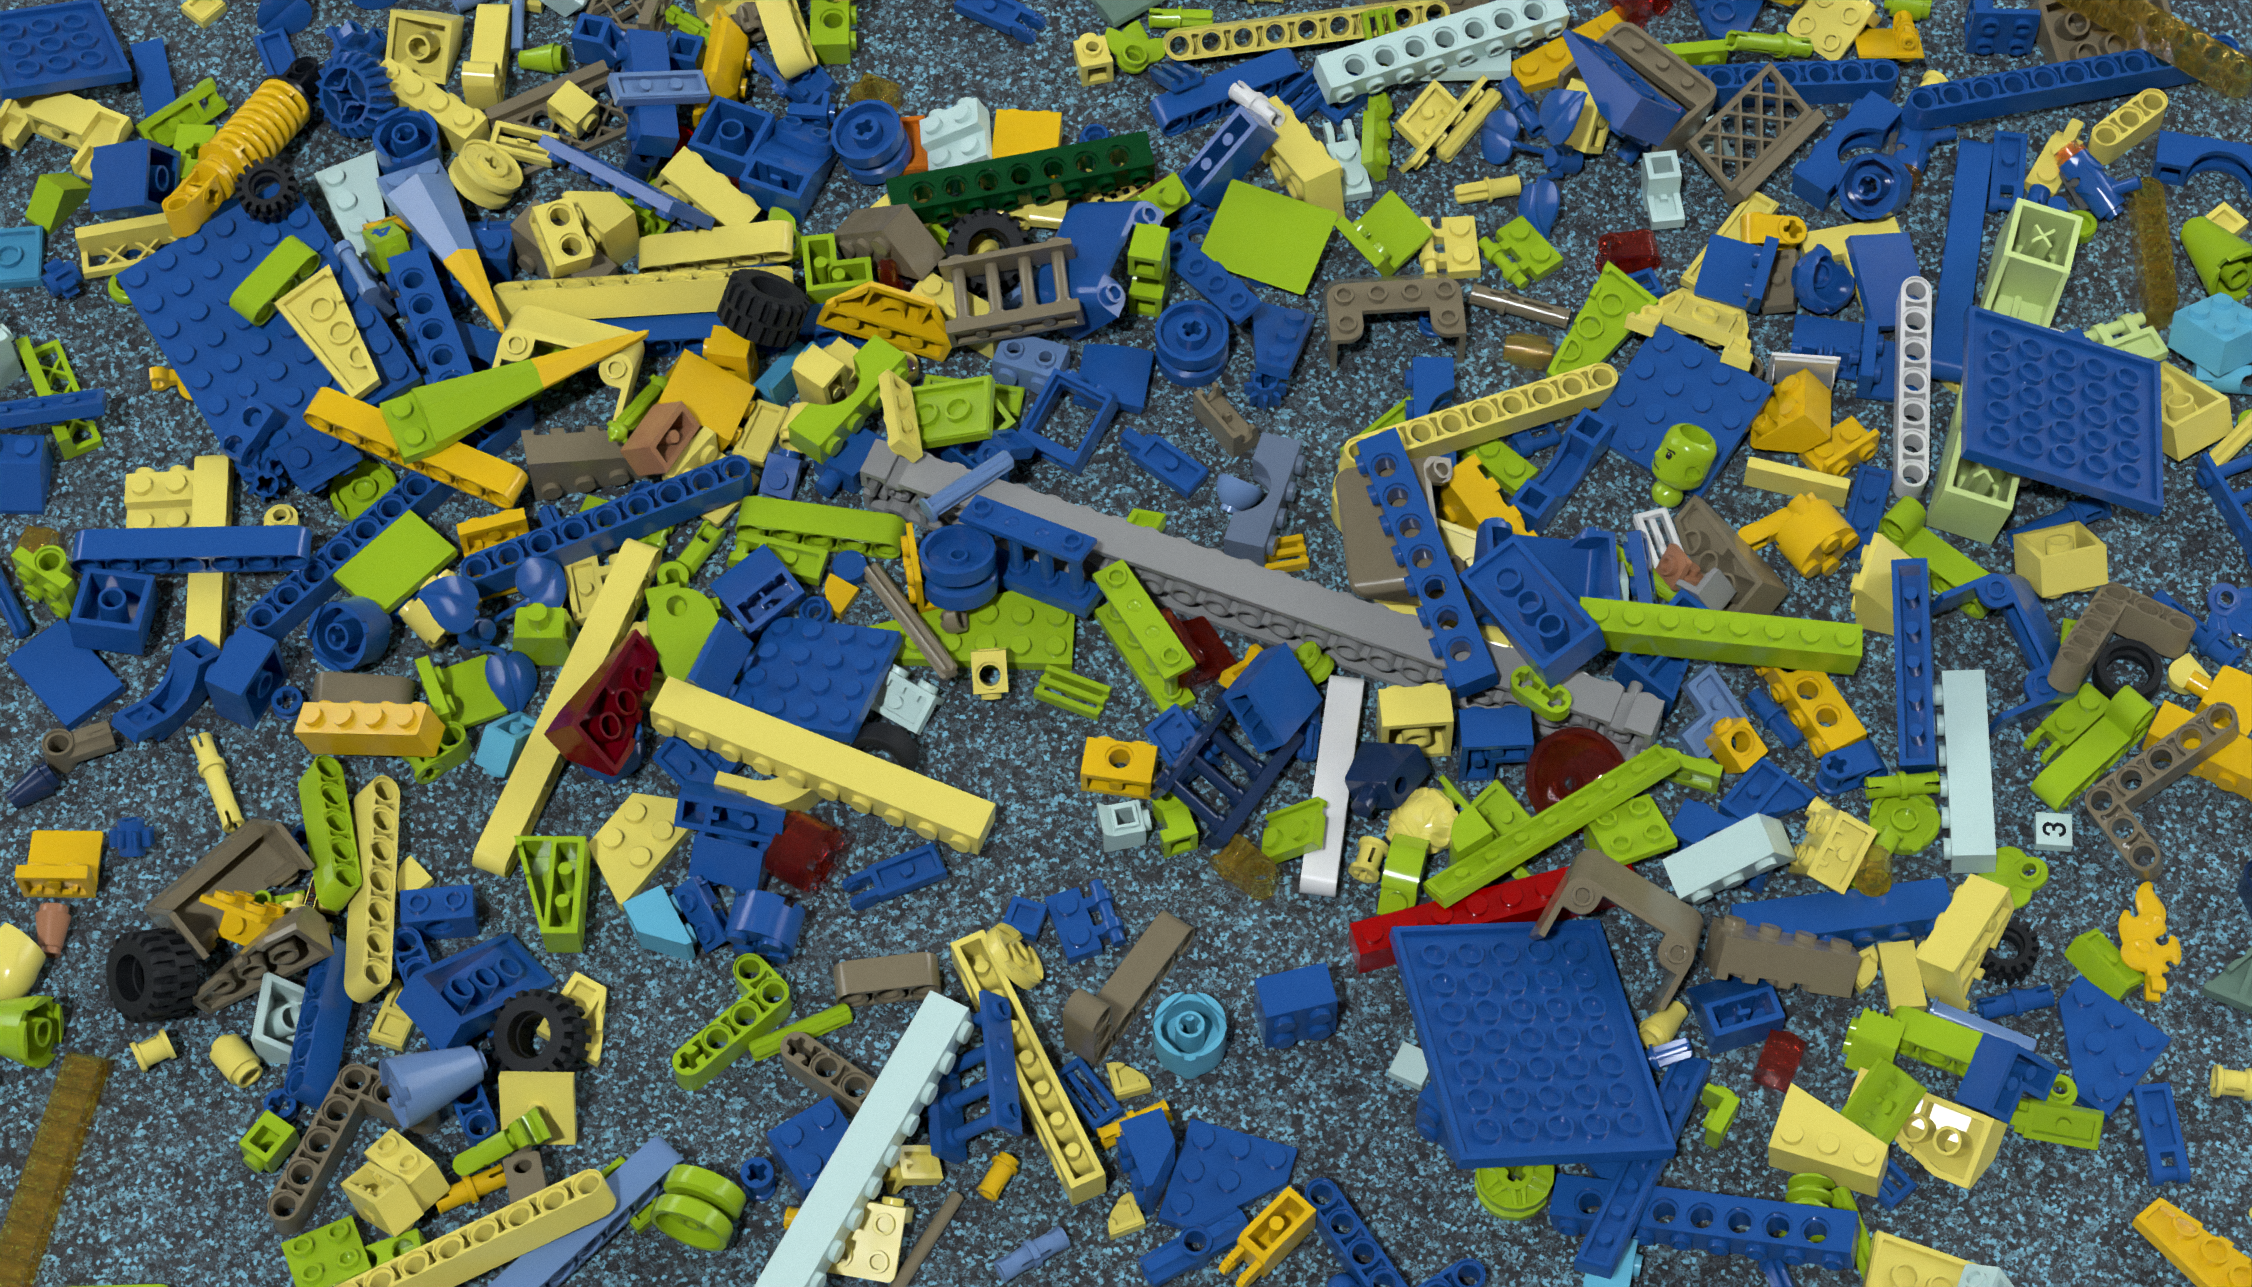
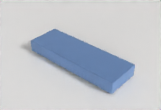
M703 70L609 73L607 78L615 106L708 103L711 97Z

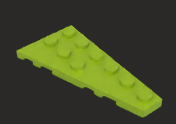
M1008 591L995 594L989 602L982 606L965 610L969 620V627L967 631L958 634L946 633L941 628L940 623L942 621L940 620V615L945 609L939 608L918 614L955 661L957 667L972 668L971 649L1006 647L1007 669L1044 670L1046 665L1050 664L1066 671H1072L1076 615L1020 593ZM896 619L867 626L870 628L900 631L903 642L892 663L901 666H931ZM986 665L983 667L990 669H998L993 665Z

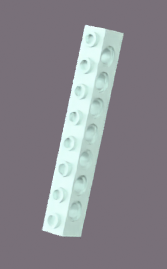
M1496 0L1317 55L1313 74L1327 105L1335 102L1345 103L1357 95L1367 92L1374 94L1383 90L1386 86L1396 83L1406 84L1415 77L1425 74L1435 75L1442 72L1445 68L1457 64L1464 66L1471 63L1474 59L1485 55L1493 57L1515 46L1521 48L1544 37H1557L1565 30L1570 13L1563 0ZM1527 17H1533L1536 20H1530ZM1497 26H1503L1506 30L1500 29ZM1467 35H1473L1477 37V39L1470 38ZM1438 44L1446 45L1448 48H1442ZM1412 53L1417 55L1418 57H1412L1408 54ZM1378 63H1385L1388 66H1381ZM1348 72H1355L1358 76L1350 75Z

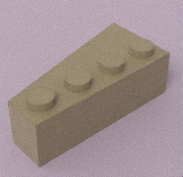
M1725 915L1724 919L1713 917L1702 959L1715 979L1727 980L1730 973L1735 977L1741 978L1743 983L1757 985L1759 978H1764L1766 982L1777 988L1790 990L1797 983L1801 984L1800 988L1809 993L1850 999L1861 956L1852 947L1853 944L1840 938H1831L1830 942L1818 940L1817 935L1803 930H1796L1795 934L1781 932V927L1770 923H1760V927L1748 925L1745 919L1733 915Z

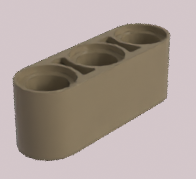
M321 672L315 676L310 702L328 700L334 703H349L350 701L381 703L382 701H389L395 704H411L414 699L416 684L414 681L402 676Z
M930 952L848 960L840 962L833 967L836 1003H847L849 1008L922 1000L926 998L930 990L938 994L941 993L938 957Z

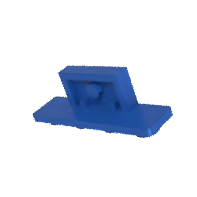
M1183 235L1177 236L1170 242V269L1236 325L1241 324L1262 306L1260 299L1249 291L1239 278L1232 277L1220 262H1214Z

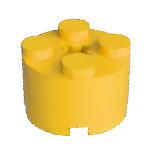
M1818 499L1807 504L1811 510L1802 516L1798 511L1793 514L1781 527L1775 539L1779 543V545H1775L1776 548L1801 576L1806 579L1821 573L1826 577L1833 574L1841 565L1839 559L1847 551L1853 549L1860 541V537L1854 528L1826 499Z

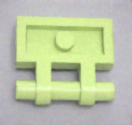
M2143 312L2132 315L2125 313L2118 316L2116 321L2105 325L2098 323L2091 326L2089 331L2083 332L2085 337L2090 338L2093 342L2155 361L2167 359L2169 353L2168 348L2153 325L2143 329L2139 328V326L2146 324ZM2120 333L2124 335L2116 339H2113L2112 337Z

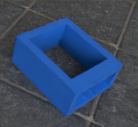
M1054 368L1018 433L1036 446L1034 455L1080 476L1119 406L1112 396L1114 393L1104 385L1096 383L1095 386L1083 382L1084 378L1073 370L1066 369L1063 372ZM1063 389L1101 407L1076 452L1038 434Z

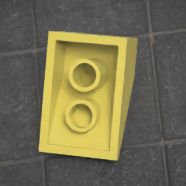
M2163 361L2160 363L2162 450L2175 460L2181 461L2210 444L2218 442L2233 430L2230 402L2227 396L2167 361Z

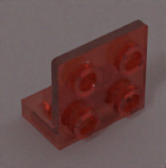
M1170 607L1159 610L1196 663V667L1178 676V684L1181 689L1219 678L1222 671L1237 664L1206 617L1199 616L1181 622Z

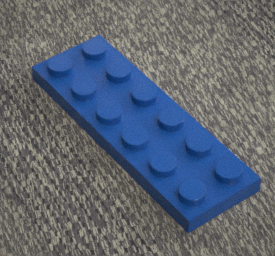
M542 134L538 146L549 151L547 158L562 165H566L567 161L570 162L568 169L586 177L588 172L591 173V181L606 188L612 184V192L627 199H630L631 195H633V203L652 211L653 207H656L655 214L668 221L674 222L675 218L678 217V224L693 231L696 230L697 225L711 230L716 218L585 150Z

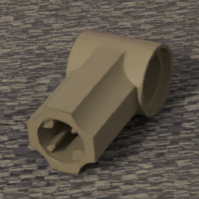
M107 720L70 732L60 728L53 729L47 732L41 741L47 764L55 773L59 774L74 770L78 762L117 750Z

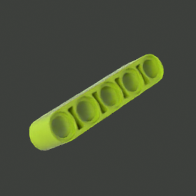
M747 496L742 499L735 532L737 534L739 531H747L825 549L830 552L841 553L846 550H854L867 557L895 559L901 553L900 536L905 535L906 521L900 516L889 513L760 496Z
M319 755L298 781V789L311 861L315 864V867L312 868L317 899L325 908L332 911H340L361 886L362 875L342 766L333 757Z

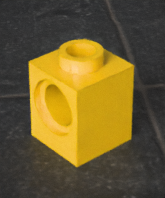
M1727 716L1720 719L1711 727L1713 732L1703 740L1719 764L1724 766L1723 769L1726 774L1744 773L1768 752V749L1746 717L1729 718ZM1733 736H1734L1735 739H1736V748H1735V750H1734V748L1732 747V743H1731V740H1732V737H1733Z

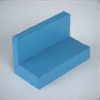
M799 340L793 343L753 384V386L757 387L754 393L767 402L783 406L798 391L791 368L794 360L801 352H806L812 344L816 346L818 344L811 341L806 346Z

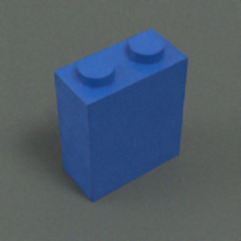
M1286 642L1260 651L1222 695V698L1258 754L1285 745L1323 700Z

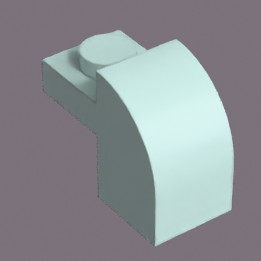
M1676 150L1643 153L1641 167L1642 198L1644 211L1648 212L1651 230L1684 227L1685 215L1680 197L1682 174Z

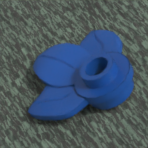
M2229 583L2214 585L2208 591L2206 597L2207 606L2211 611L2207 620V626L2211 629L2216 628L2223 631V637L2226 639L2233 633L2242 639L2252 641V587L2237 589ZM2221 594H2226L2230 598L2229 605L2221 601Z

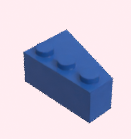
M1683 588L1667 604L1671 606L1709 609ZM1623 652L1617 660L1612 678L1627 689L1631 681L1642 683V692L1651 693L1658 699L1665 701L1662 716L1667 719L1690 659Z

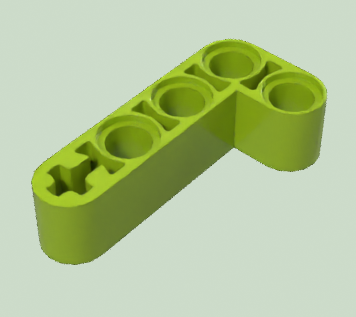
M1903 496L1879 522L1877 533L1885 536L1911 558H1927L1930 568L1931 588L1939 594L1990 574L1925 528L1926 511L1921 503L1911 496ZM1978 598L1957 606L1975 619H1983L1991 610L1984 606Z
M2125 685L2111 699L2105 715L2037 776L2030 786V791L2056 813H2060L2143 738L2150 727L2156 707L2130 685Z
M746 953L734 961V979L736 988L742 998L680 1047L673 1055L672 1064L676 1081L684 1090L695 1091L705 1086L749 1050L748 1043L768 1034L790 1015L792 1003L787 983L757 954ZM754 972L758 974L753 979L743 978L747 973ZM774 996L782 998L777 1003L767 1002L769 998ZM744 1019L754 1020L749 1026L739 1025ZM716 1042L727 1043L720 1049L711 1048Z

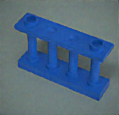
M2208 452L2202 454L2196 470L2197 482L2202 489L2207 490L2246 552L2248 563L2252 568V520L2242 507L2243 504L2252 501V486L2234 493L2225 480L2228 476L2252 468V453L2216 466Z
M978 494L974 496L959 515V522L986 531L992 537L994 534L1008 540L1009 551L996 546L998 586L1083 618L1088 617L1103 597V593L1096 583L1084 579L1082 562L1097 544V538ZM1023 546L1037 550L1039 562L1024 557ZM1053 557L1068 562L1069 573L1054 568Z
M985 989L979 991L980 1012L971 1015L974 1030L982 1027L984 1045L957 1057L956 1051V1060L949 1074L942 1075L937 1084V1094L933 1102L927 1106L931 1155L954 1164L967 1160L966 1140L991 1128L1017 1137L1023 1134L1009 999ZM986 1061L987 1079L961 1090L960 1072ZM989 1094L991 1112L964 1124L963 1106Z

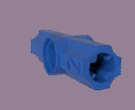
M1234 1206L1201 1225L1192 1224L1186 1226L1177 1238L1138 1258V1263L1149 1285L1159 1287L1189 1270L1205 1268L1213 1257L1237 1245V1238L1249 1225L1248 1220L1242 1210ZM1191 1243H1200L1204 1248L1201 1251L1192 1252L1186 1246Z

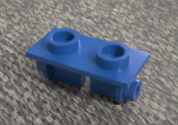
M698 875L696 877L692 876L673 889L672 892L695 932L696 938L707 954L721 944L724 945L729 942L726 936H724L728 919L722 909L715 912L712 910L711 906L718 903V900L710 888L708 880H703L701 875Z

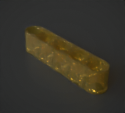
M2147 176L2141 177L2142 189L2132 191L2128 203V213L2141 312L2145 315V325L2147 327L2153 325L2155 330H2163L2172 323L2174 312L2178 305V292L2164 188L2159 180Z

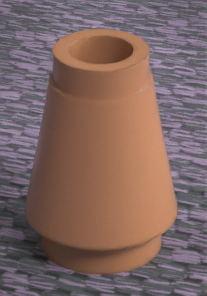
M42 903L39 906V911L35 913L38 946L44 952L46 958L61 957V950L72 918L68 914L69 907L67 905Z

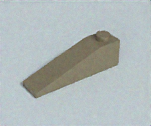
M1694 494L1674 519L1684 553L1689 555L1690 560L1700 567V572L1703 576L1714 567L1720 569L1737 591L1722 611L1770 615L1790 591L1774 570L1699 495Z

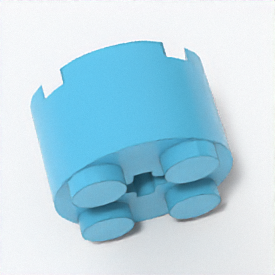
M1179 992L1169 996L1159 1005L1153 1022V1046L1160 1063L1169 1071L1181 1075L1185 1079H1195L1199 1075L1211 1071L1221 1062L1227 1047V1022L1223 1008L1214 998L1200 992H1196V994Z

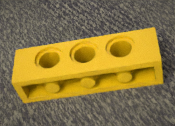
M1752 665L1756 674L1760 677L1763 676L1770 685V691L1775 701L1784 705L1789 712V719L1803 732L1808 740V746L1816 758L1822 759L1830 751L1845 748L1866 739L1868 732L1825 672L1791 669L1793 672H1784L1781 670L1782 668ZM1800 695L1810 696L1812 699H1803L1802 697H1800ZM1819 722H1826L1831 726L1825 727L1820 725Z

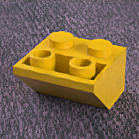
M1807 368L1794 375L1787 376L1783 381L1773 386V395L1751 426L1750 445L1754 449L1805 453L1830 439L1832 391Z

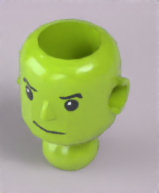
M1678 423L1671 426L1664 435L1658 450L1654 452L1655 456L1651 463L1652 472L1658 479L1651 489L1653 500L1659 505L1667 508L1678 506L1684 496L1683 490L1696 489L1705 479L1717 454L1716 441L1705 429L1690 423Z

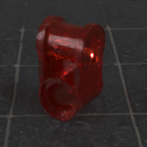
M1638 229L1618 233L1609 232L1602 235L1598 241L1599 253L1595 257L1594 266L1600 274H1602L1607 261L1611 263L1615 261L1614 266L1625 274L1634 273L1652 267L1653 271L1661 265L1662 260L1654 232L1650 229Z

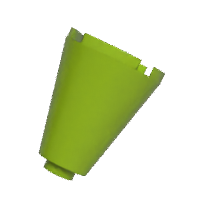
M2204 216L2191 218L2186 221L2180 233V240L2208 295L2213 296L2221 292L2231 296L2235 301L2244 299L2249 295L2247 289L2252 285V244Z
M47 995L0 1000V1055L29 1068L40 1069L47 1067L57 1055L51 1053L55 1043H61L63 1039L64 1017L60 1004L53 1003L52 999L54 998Z

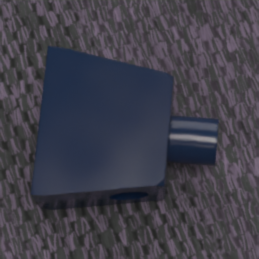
M1361 743L1345 776V784L1354 800L1351 807L1357 815L1369 817L1375 808L1396 809L1400 807L1428 776L1431 770L1418 744Z

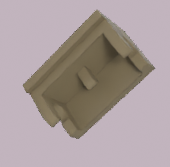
M1213 382L1211 386L1212 391L1207 396L1201 388L1193 393V413L1227 453L1235 459L1258 444L1260 440L1258 429L1252 423L1248 425L1222 395V388L1219 384Z

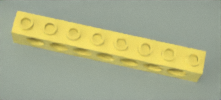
M984 929L951 942L952 963L976 1012H980L979 991L983 989L1009 999L1019 1099L1071 1205L1075 1206L1105 1193L1106 1174L1008 977L998 966L988 948Z

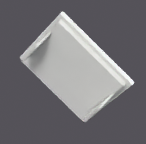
M1772 352L1765 380H1769L1772 386L1773 383H1780L1787 376L1794 375L1807 368L1832 391L1841 357Z

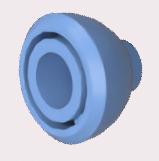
M1225 473L1218 475L1216 490L1222 502L1219 509L1233 515V512L1251 508L1259 501L1263 494L1261 488Z

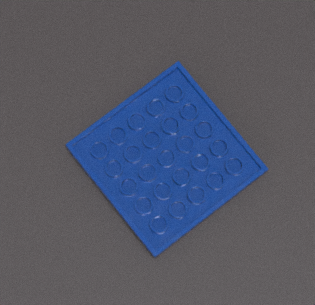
M1969 304L1963 318L1961 458L2158 517L2164 508L2161 364L2159 361Z

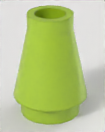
M557 42L528 50H520L518 54V63L521 70L528 69L558 75L560 71H566L568 68L567 48L565 45H559Z

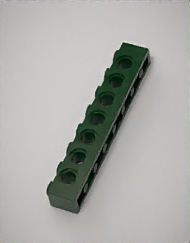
M1146 130L887 178L886 186L890 205L908 204L923 224L932 222L946 223L954 218L964 217L968 213L969 215L973 214L975 210L979 209L988 211L991 208L1010 211L1018 206L1029 204L1043 205L1051 200L1061 198L1075 199L1088 193H1107L1116 188L1131 185L1135 187L1143 186L1148 182L1155 181V163ZM1115 163H1123V164H1125V165H1123V166H1114L1113 164H1115ZM1083 169H1091V170H1092L1091 172H1087V173L1081 172V170H1083ZM1051 175H1058V176H1060V177L1055 178V179L1049 178V176H1051ZM1018 181H1026V182H1027L1026 184H1023V185L1016 184V182H1018ZM986 187H993V188H995V189L990 190V191L983 190V189L986 188ZM954 193H961V194H962L961 196H958V197H952V196H950L951 194H954ZM921 199H928V200H929V201L926 202V203H919V202H917V201H919V200H921Z

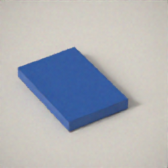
M1909 232L1851 235L1845 240L1865 317L1866 319L1879 320L1878 331L1895 330L1896 301L1902 283L1911 276L1921 277ZM1908 295L1911 299L1920 300L1916 295ZM1931 314V325H1932V324L1934 323V321H1933L1932 314ZM1907 325L1910 329H1919L1915 325Z
M63 618L5 658L11 669L69 732L126 691L120 680L91 649L73 646L70 627Z

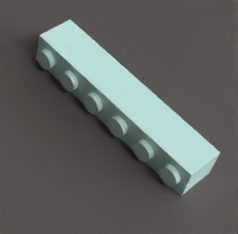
M1985 669L1942 671L1941 684L1935 685L1936 706H1942V715H1936L1937 736H1944V745H1938V766H1945L1946 776H1940V797H1947L1948 807H1941L1942 829L1949 828V838H1943L1944 860H1951V873L1995 872L1996 839Z

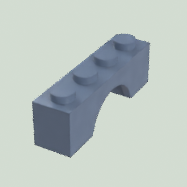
M1262 432L1253 456V479L1265 487L1269 494L1256 507L1245 511L1233 512L1224 537L1225 555L1240 560L1249 559L1261 567H1265L1268 555H1275L1278 545V536H1276L1278 528L1284 529L1287 521L1288 509H1285L1288 502L1294 501L1297 491L1296 477L1297 475H1303L1307 457L1302 455V441Z

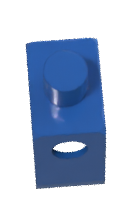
M862 427L857 433H852L843 442L841 450L835 456H830L822 465L813 459L815 473L820 477L814 484L817 492L828 498L833 495L838 487L852 494L858 493L864 487L861 485L860 469L876 438L886 442L887 439Z

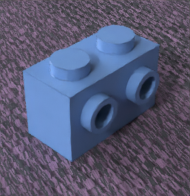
M1031 335L1001 339L992 359L993 378L1002 384L1024 387L1036 394H1040L1054 368L1063 372L1069 369L1070 350L1067 345Z

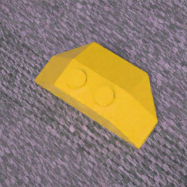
M716 5L702 68L711 97L708 103H695L692 114L693 131L697 128L715 95L736 102L740 101V97L746 98L748 79L745 78L746 70H752L753 66L751 64L754 61L749 54V38L721 5Z
M874 281L865 282L826 300L816 319V324L867 340H870L875 334L897 349L940 362H944L952 348L946 334L945 319L935 300Z

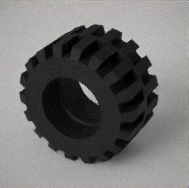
M991 208L988 211L979 209L975 210L973 214L969 215L968 213L956 223L947 238L944 252L946 253V259L958 254L968 256L969 243L974 237L982 234L998 238L1003 243L1005 249L1030 245L1027 243L1028 235L1026 230L1022 231L1020 228L1021 223L1017 219L1013 221L1009 218L1010 214L1006 212L1001 214L996 212L997 209ZM1018 268L999 272L1001 294L1019 281ZM985 274L966 277L967 289L972 291V294L976 296L985 294V297H988Z
M739 269V271L735 270L730 275L717 309V316L728 329L746 340L771 347H789L797 341L810 308L808 296L800 288L778 275L762 270Z
M158 928L123 933L120 935V938L115 939L113 948L108 952L109 960L106 963L105 969L107 972L106 985L109 988L110 1000L114 1002V1008L118 1013L122 1014V1018L137 1024L174 1019L184 1015L186 1008H190L192 1005V996H195L197 989L195 986L197 981L195 958L191 955L189 944H185L184 937L180 933L176 934L174 929Z
M529 989V991H518L515 993L516 998L508 997L503 1001L506 1007L496 1010L494 1015L498 1019L496 1023L491 1022L489 1030L494 1031V1037L489 1038V1046L496 1049L491 1054L494 1061L501 1062L499 1068L502 1071L577 1072L582 1067L579 1060L581 1058L587 1059L589 1051L585 1050L586 1043H591L592 1035L586 1034V1029L591 1028L590 1022L587 1019H582L585 1011L582 1007L575 1005V1000L559 993ZM545 1017L550 1026V1040L546 1049L540 1055L535 1056L530 1045L531 1032L535 1024Z

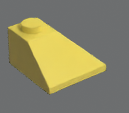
M391 9L385 59L390 57L398 63L403 62L422 78L427 77L434 83L446 85L461 49L464 16L436 11Z

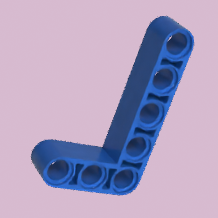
M1316 1178L1310 1181L1305 1189V1200L1316 1209L1315 1229L1346 1273L1360 1287H1377L1379 1285L1408 1287L1336 1184L1327 1178ZM1318 1196H1324L1330 1202L1325 1205H1319L1313 1199ZM1344 1225L1351 1231L1347 1234H1338L1333 1229L1336 1226ZM1359 1255H1366L1372 1261L1367 1264H1360L1354 1258ZM1465 1258L1417 1287H1485L1486 1271L1479 1261ZM1462 1277H1472L1477 1283L1473 1286H1466L1459 1279Z

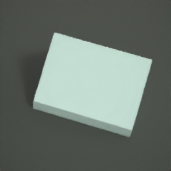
M269 972L263 974L251 1042L260 1062L289 1064L305 988Z

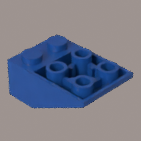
M773 135L751 156L739 178L740 192L751 196L762 210L769 212L771 207H779L789 212L796 221L802 223L837 160L838 154L834 149V153L828 157L810 156L778 142Z

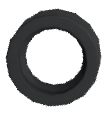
M2117 639L2108 643L2095 662L2091 676L2093 687L2111 701L2123 686L2111 680L2106 672L2108 664L2115 660L2133 661L2143 667L2148 674L2147 683L2133 689L2150 702L2157 693L2163 674L2162 662L2155 650L2144 642L2134 639Z
M872 722L863 726L854 742L850 745V747L867 754L870 753L866 745L884 748L896 758L899 766L914 771L918 765L919 753L915 742L908 733L886 722Z

